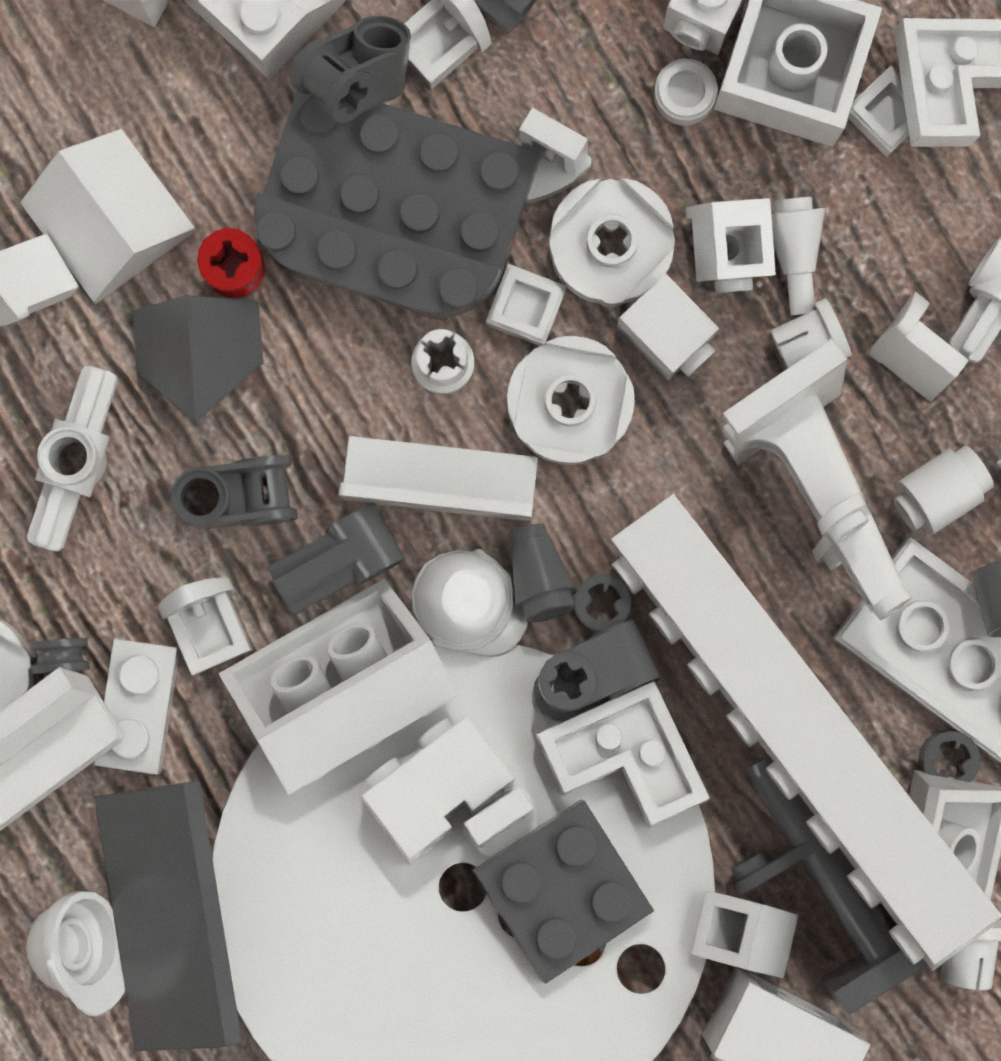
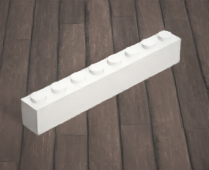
M674 493L611 538L619 559L611 564L617 575L633 595L642 589L646 592L657 607L649 615L666 640L672 645L681 639L690 650L695 659L689 662L687 666L703 689L710 696L720 690L734 710L727 714L726 717L744 743L750 748L759 741L774 762L767 766L766 770L785 797L791 800L799 794L813 812L814 816L808 819L806 823L821 845L829 854L840 848L854 866L855 870L848 874L847 877L865 903L871 909L882 903L898 924L889 930V933L910 962L915 965L921 959H924L932 971H934L995 926L1001 918L1000 912Z

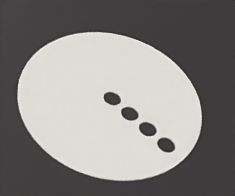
M433 644L458 696L438 707L430 715L419 718L383 739L374 748L361 752L327 772L319 780L303 786L290 795L286 792L260 745L256 746L236 779L223 810L212 860L237 1011L254 1040L271 1061H653L662 1051L680 1024L696 992L706 963V958L691 955L706 890L715 892L714 866L708 831L699 805L649 828L622 769L563 796L536 736L538 733L564 721L552 720L543 715L535 705L533 698L534 682L546 661L553 657V655L537 649L515 645L514 648L504 654L484 656L466 651L439 648ZM557 675L558 677L551 687L554 694L565 691L571 700L578 687L577 683L574 680L564 683L560 676ZM467 716L515 778L513 786L488 806L520 786L521 789H526L530 793L539 827L578 800H585L654 909V912L606 943L603 954L595 963L588 966L573 965L544 984L515 938L508 935L502 929L498 920V911L487 894L477 908L466 912L453 910L443 902L439 893V882L442 874L449 867L459 863H468L478 867L490 859L472 846L462 835V829L465 827L464 822L472 818L465 808L447 820L452 826L450 829L451 834L410 865L363 803L362 795L371 789L365 780L389 760L397 757L403 765L420 752L422 747L417 741L432 727L446 718L455 725ZM637 944L648 945L654 948L661 955L665 965V974L661 984L655 990L645 994L634 993L626 989L621 984L617 975V962L620 955L628 947Z

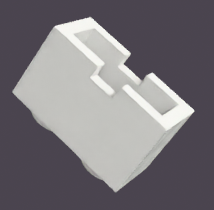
M467 716L455 725L448 718L442 720L417 741L422 747L420 752L403 765L397 757L389 760L365 780L371 789L362 795L363 803L410 865L451 834L450 829L452 826L447 821L449 818L463 808L473 817L513 786L515 778Z

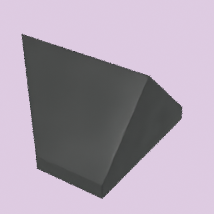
M185 295L133 310L137 373L195 423L258 366L264 365L259 301Z

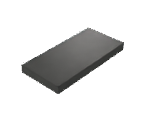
M200 780L95 796L135 1051L222 1048L242 1042Z

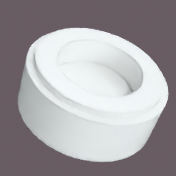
M694 59L675 60L666 65L657 77L653 93L655 106L661 116L673 124L682 126L696 124L705 119L714 106L718 92L717 81L712 71L700 61Z

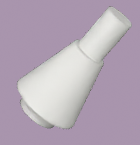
M812 197L775 200V213L771 214L774 249L783 274H787L790 315L807 314L815 310L812 272L816 270L826 208L813 209Z

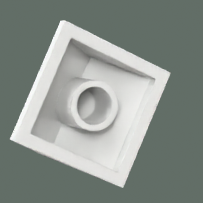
M122 129L58 151L20 202L41 232L48 234L66 266L95 304L197 231Z
M914 770L909 797L991 901L1001 853V787L973 781L965 782L955 780L953 777L945 778Z

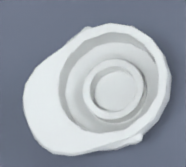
M458 549L439 554L424 564L415 578L411 592L412 611L417 622L424 632L433 639V644L436 647L493 656L506 653L521 640L529 622L526 621L524 611L516 608L513 575L502 568L495 559L487 555L483 550L467 551Z
M72 892L58 899L33 922L26 942L27 958L37 977L47 987L57 990L65 997L70 998L76 1007L88 1016L97 1017L103 1015L119 1002L125 992L113 910L107 900L96 892Z

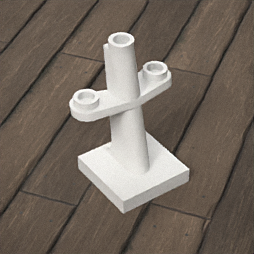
M830 339L725 411L723 417L728 423L723 426V433L728 440L723 442V445L737 465L761 449L774 453L784 462L817 519V526L823 536L812 550L817 563L825 562L830 570L843 564L870 613L874 612L881 621L908 603L912 596L901 581L823 408L841 395L847 364L845 355L836 343Z

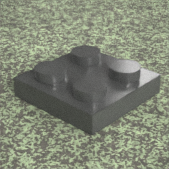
M582 799L472 870L544 984L654 912V909L589 806Z

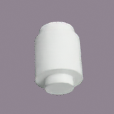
M965 445L956 452L951 449L945 450L899 480L897 488L900 495L893 502L902 519L913 531L922 527L927 533L933 535L983 503V494L994 488V483L978 455Z

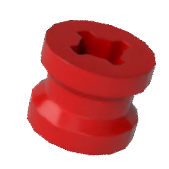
M223 228L212 232L203 240L198 250L197 264L201 276L215 293L225 298L240 299L251 295L260 287L265 277L266 264L261 250L249 234L239 229ZM227 250L228 256L224 258L223 262L220 264H215L216 262H220L222 260V258L226 255Z

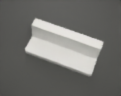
M349 436L344 482H340L338 495L343 501L375 503L378 505L531 522L538 457Z
M59 667L0 711V831L122 741L123 733L88 676Z

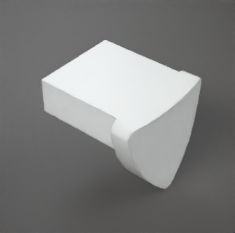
M431 0L404 23L411 33L408 64L430 89H433L477 49L483 52L492 44L486 22L474 0Z
M532 107L519 129V145L539 151L541 154L526 202L529 204L545 200L563 192L577 182L591 167V158L588 156V139Z
M47 233L0 251V326L15 323L25 319L33 312L68 299L78 289L77 282Z
M915 291L888 329L875 342L869 355L878 363L886 366L931 402L958 376L969 360L919 321L930 302Z
M229 577L209 578L183 585L167 595L158 606L162 619H168L192 676H196L253 651L228 593L234 590Z
M520 786L464 822L465 827L462 829V835L478 851L492 858L538 827L537 814L530 793L526 789H521Z

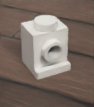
M770 198L711 202L686 207V219H692L697 282L714 281L715 293L753 290V277L776 275ZM727 243L729 246V254H727Z

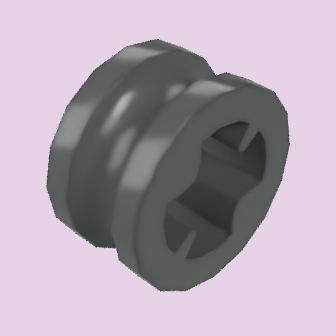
M597 574L587 578L579 586L574 598V610L578 620L586 628L595 632H601L627 619L631 610V595L627 586L619 578L609 574ZM603 586V593H606L608 587L618 593L620 599L613 606L617 614L615 618L609 621H602V614H599L597 620L592 619L587 614L585 608L592 601L588 592L592 588Z
M88 638L29 642L30 650H33L38 657L36 664L31 666V674L52 673L59 667L71 671L90 670L89 662L82 658V650L88 646Z
M944 730L935 732L924 741L918 758L922 772L948 778L949 771L941 769L938 773L933 761L941 757L939 745L950 741V748L958 749L961 746L965 753V758L957 763L960 773L953 776V779L971 782L975 778L980 768L981 758L979 749L971 738L960 732Z

